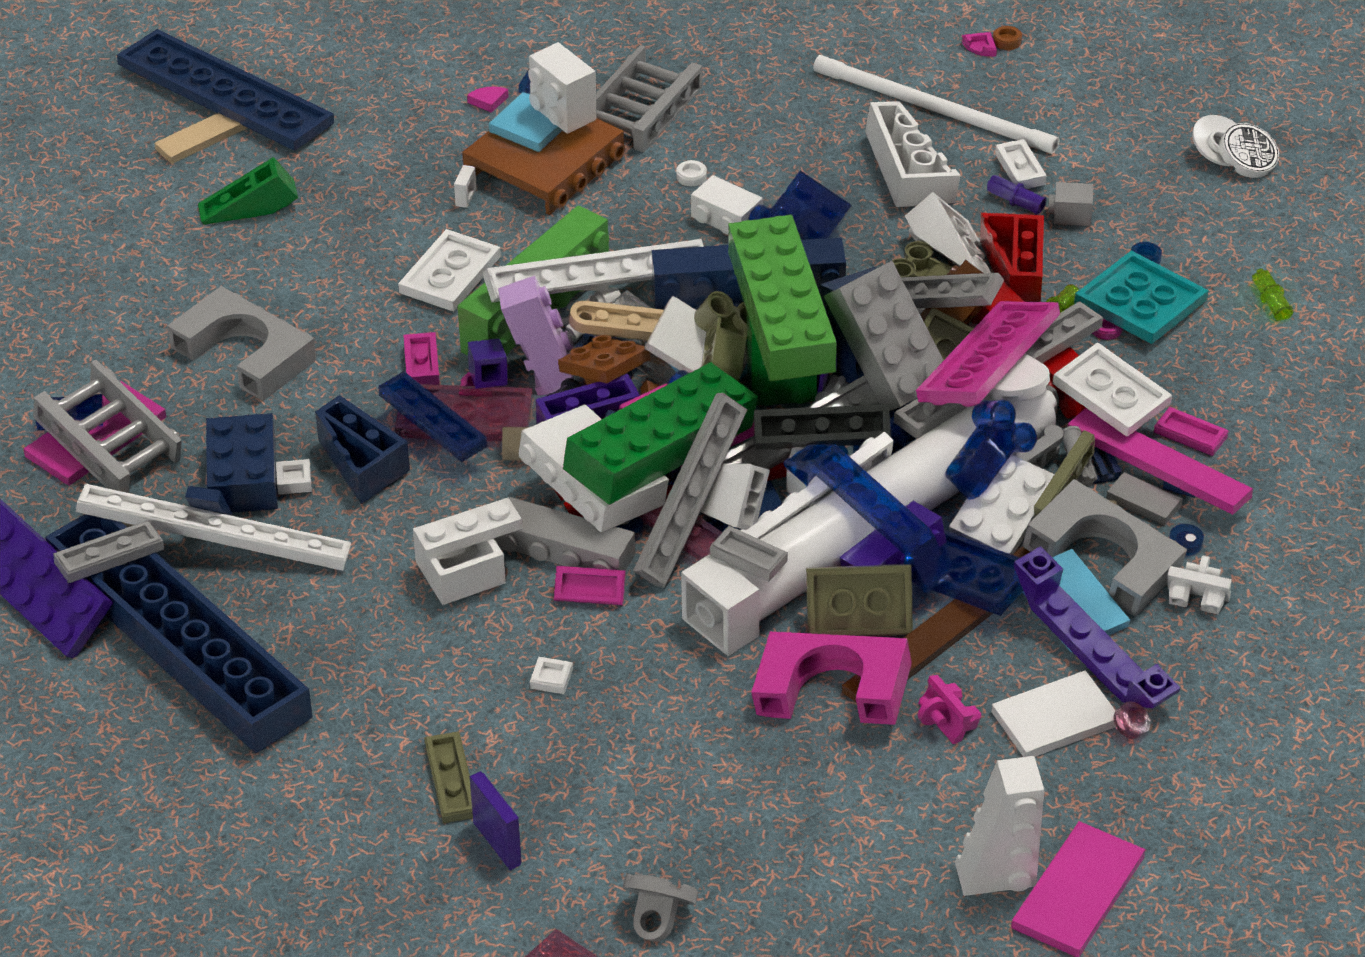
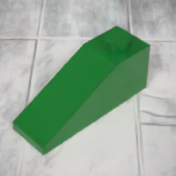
M272 157L199 202L198 208L201 222L203 225L274 214L298 199L294 179Z

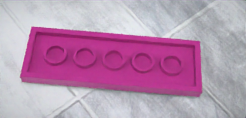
M1000 301L916 389L918 402H930L938 406L947 403H957L966 407L979 404L1060 315L1058 302Z

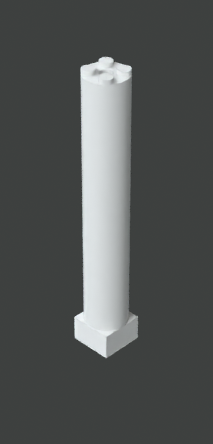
M1049 390L1025 401H1019L1018 396H1003V401H999L986 395L979 404L965 408L763 536L760 540L788 552V561L769 582L710 554L681 572L682 619L724 654L730 656L759 637V621L806 592V568L841 567L840 557L913 500L932 510L980 479L998 449L1015 455L1022 446H1029L1043 437L1045 428L1056 424L1054 407L1057 405L1055 396Z

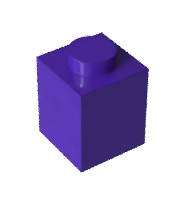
M500 338L468 342V368L475 389L508 385L507 356Z

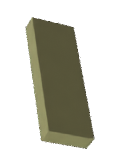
M1085 430L1082 432L1034 505L1035 517L1073 479H1078L1094 454V434Z
M460 732L424 737L443 824L472 819L470 774Z

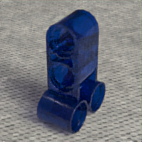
M983 400L974 406L972 420L976 429L946 469V478L968 500H973L984 493L1012 453L1029 452L1037 442V434L1034 427L1029 423L1015 422V408L1007 400Z

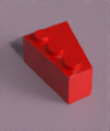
M981 212L980 243L994 273H999L1004 282L1024 302H1041L1044 215Z

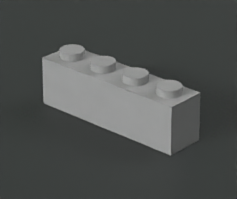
M513 497L509 499L522 518V529L494 538L497 545L507 552L515 551L531 556L538 561L546 560L568 567L626 571L635 556V532L613 527L601 533L583 517Z

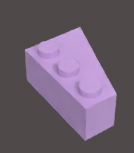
M532 276L498 288L502 313L516 345L520 344L527 360H524L527 371H534L537 395H547L556 392L561 387L563 380L566 378L574 379V375L559 372L558 359L568 355L570 350L574 349L570 333L568 331L563 332L561 329L563 323L557 308L552 310L550 307L552 302L546 286L540 287L536 277Z

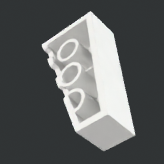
M900 101L870 102L865 132L895 206H917L932 192L947 204L955 203L961 175L956 169L951 170L948 167V159L942 152L937 153L933 149L932 140L927 134L924 135L919 132L918 123Z
M1034 756L997 760L983 793L985 798L981 808L976 809L973 817L975 824L971 833H966L963 841L964 850L962 855H957L955 860L964 896L1005 890L1019 892L1029 887H1035L1037 883L1044 787Z

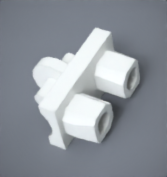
M1203 555L1200 565L1187 562L1185 569L1170 566L1168 572L1169 604L1187 607L1191 593L1203 596L1201 602L1202 611L1219 614L1224 601L1229 602L1232 579L1220 577L1221 569L1209 567V556Z

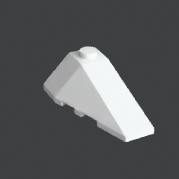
M935 193L929 194L905 215L911 227L908 232L915 241L926 242L933 250L958 267L966 259L983 273H991L989 267L983 261L985 255L978 249V246L981 244L969 221Z

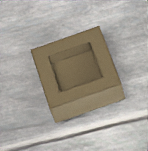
M502 427V460H521L519 457L522 430L529 427Z

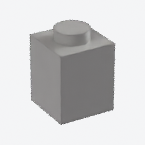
M1056 182L1055 194H1049L1048 213H1054V224L1091 226L1093 184Z

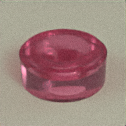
M1126 702L1114 712V724L1123 736L1129 739H1137L1149 730L1150 719L1148 713L1138 703Z

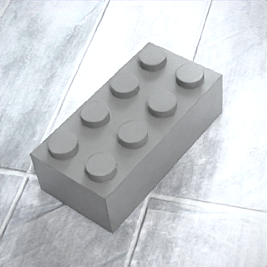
M890 261L824 296L879 404H889V411L916 399V389L944 361L893 261Z

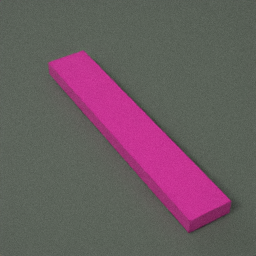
M1087 408L1067 425V427H1079L1081 433L1085 430L1094 434L1095 447L1232 515L1252 498L1253 488L1137 431L1126 437Z

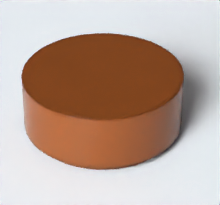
M1001 26L995 29L993 32L995 46L1002 50L1017 49L1022 44L1021 31L1013 26Z

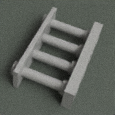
M640 45L596 92V118L631 134L633 149L644 153L703 88L702 65L692 62L683 72L678 74L646 63V47ZM641 74L672 85L663 90L636 79ZM626 90L657 101L648 106L621 97V95ZM613 106L643 117L639 121L632 122L606 112Z
M97 360L91 362L90 382L60 401L53 400L45 391L34 397L33 418L108 489L129 493L130 473L162 453L168 456L174 463L178 462L181 458L182 440L179 434L174 429H169L117 380L111 369L105 368ZM98 392L110 401L109 404L81 421L74 420L67 413V411ZM119 412L132 422L102 442L96 441L88 433ZM141 432L153 442V444L124 462L117 461L109 453Z

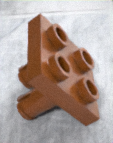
M600 335L594 337L592 342L572 349L568 355L558 359L559 372L582 377L585 379L586 385L596 382L609 383L651 360L650 352L644 349L645 346L637 345L634 341H620L612 339L609 335Z

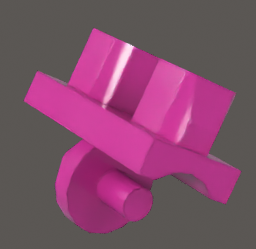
M938 675L929 676L927 680L928 688L918 702L921 706L918 711V719L924 725L936 724L951 743L956 744L963 740L966 731L977 728L981 719V712L975 705L967 707L961 702L963 697L962 690L955 683L945 684Z

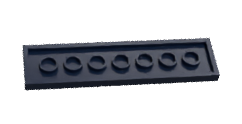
M158 29L117 54L118 65L216 113L237 121L241 125L294 151L334 124V113Z

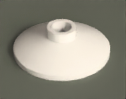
M1208 115L1200 118L1192 130L1193 142L1198 151L1205 158L1216 164L1232 166L1230 163L1227 165L1222 159L1219 151V141L1226 130L1236 123L1219 115Z

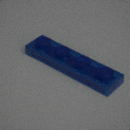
M403 371L378 386L379 396L459 461L463 462L488 447L487 437L406 372Z

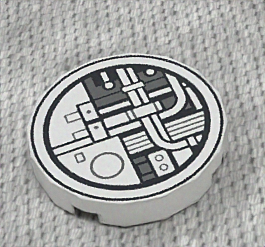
M1248 123L1234 124L1226 130L1219 141V151L1224 162L1227 165L1230 163L1236 168L1235 172L1246 177L1260 178L1267 175L1273 170L1279 160V150L1274 139L1266 131Z

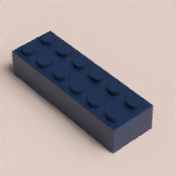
M842 238L801 240L820 296V284L846 276V258ZM728 245L651 250L654 309L664 310L668 301L674 296L697 310L703 301L715 291L727 294L736 307L744 302L729 257Z

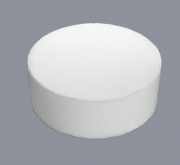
M695 160L682 162L676 169L677 181L685 186L701 185L707 178L706 166Z

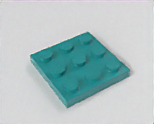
M1131 250L1077 291L1074 303L1076 304L1080 301L1102 316L1103 319L1153 344L1206 302L1209 290Z

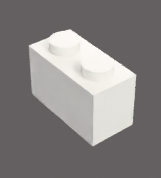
M712 175L691 194V217L700 223L709 224L728 235V223L763 219V198Z

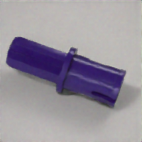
M992 175L987 183V190L1008 200L1011 206L1016 204L1036 215L1040 214L1046 206V197L1025 189L1022 183L1014 184L997 175Z

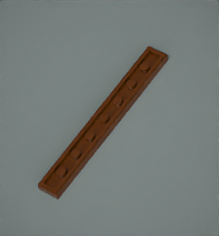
M1021 547L904 637L908 640L912 662L908 679L1022 592L1014 582V575L1016 573L1014 562L1030 553L1029 550ZM857 674L842 684V693L854 702H856V694L861 677Z

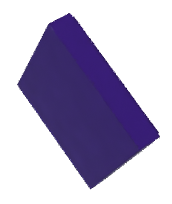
M479 771L469 776L473 823L508 869L512 870L522 863L519 817L486 775Z

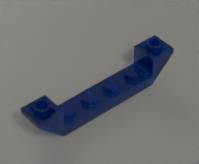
M809 444L784 461V466L806 486L817 476L905 555L903 564L911 565L912 582L922 591L927 593L951 575V570L932 530L836 444Z

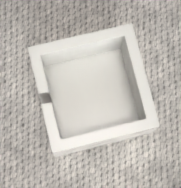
M559 42L529 56L530 70L528 75L531 81L529 100L535 110L540 111L554 125H557L567 134L596 120L595 70Z
M494 538L426 560L414 539L416 563L442 605L506 583L504 554Z

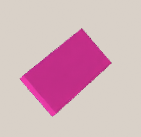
M120 381L161 421L167 417L166 410ZM101 394L72 414L71 417L74 420L81 421L109 404L110 401ZM119 412L88 433L96 441L102 442L132 422ZM49 432L23 449L26 458L68 486L89 473ZM141 432L109 453L114 455L143 433Z
M1078 821L1012 919L1011 929L1070 955L1080 957L1143 861L1146 849Z

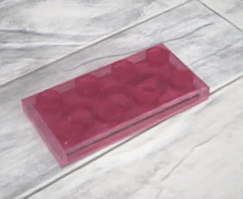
M403 384L395 433L402 438L502 441V427H529L533 390L532 388L515 387L475 389V386Z

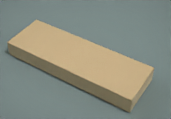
M217 113L155 142V149L173 164L247 129V127Z

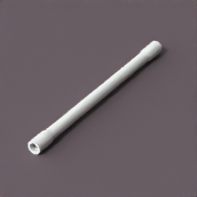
M819 55L814 62L813 69L820 74L854 83L1014 140L1025 139L1028 146L1053 154L1059 146L1060 138L1036 129H1029L847 66L843 62Z

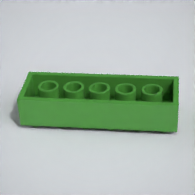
M578 205L507 265L609 252L608 219ZM486 283L482 284L457 305L461 352L468 355V342L500 338L506 356H508L510 350L516 346V343L502 313L500 301L491 302ZM585 290L549 294L552 302L550 305L551 309L565 308L572 297L579 291Z
M775 216L728 223L729 257L769 380L777 381L836 372V340L793 216Z

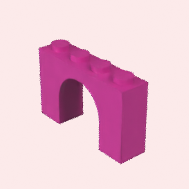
M770 631L751 691L756 715L791 719L799 691L807 680L821 672L846 670L861 677L856 694L860 723L895 725L912 664L907 638Z

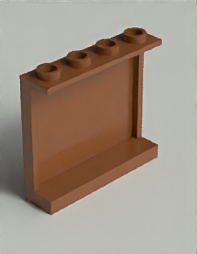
M596 118L595 121L568 134L562 130L540 152L488 131L462 152L463 165L475 167L476 176L485 171L545 200L546 214L550 215L556 209L564 207L568 199L574 194L582 192L587 183L593 178L601 176L611 163L619 161L623 157L625 152L624 131Z

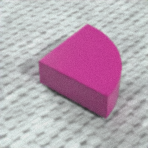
M991 32L962 35V43L969 51L981 56H996L997 49Z
M494 86L476 89L467 95V103L492 113L509 97L508 89Z

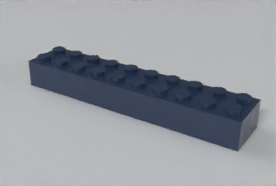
M84 514L47 535L45 539L59 552L128 527L119 521ZM156 552L86 577L113 602L105 616L254 753H258L313 718L309 688Z

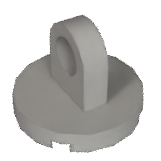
M625 875L623 889L639 895L633 919L636 933L651 942H659L666 939L672 931L678 904L696 905L697 889L687 884L677 888V885H673L668 879L650 875ZM658 912L661 917L660 927L654 932H648L646 929L647 917L652 913Z

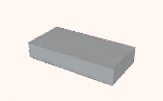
M1125 472L1110 487L1106 496L1107 500L1117 501V505L1164 526L1182 507L1183 499Z
M728 526L710 546L711 556L768 582L788 561V552L731 526Z

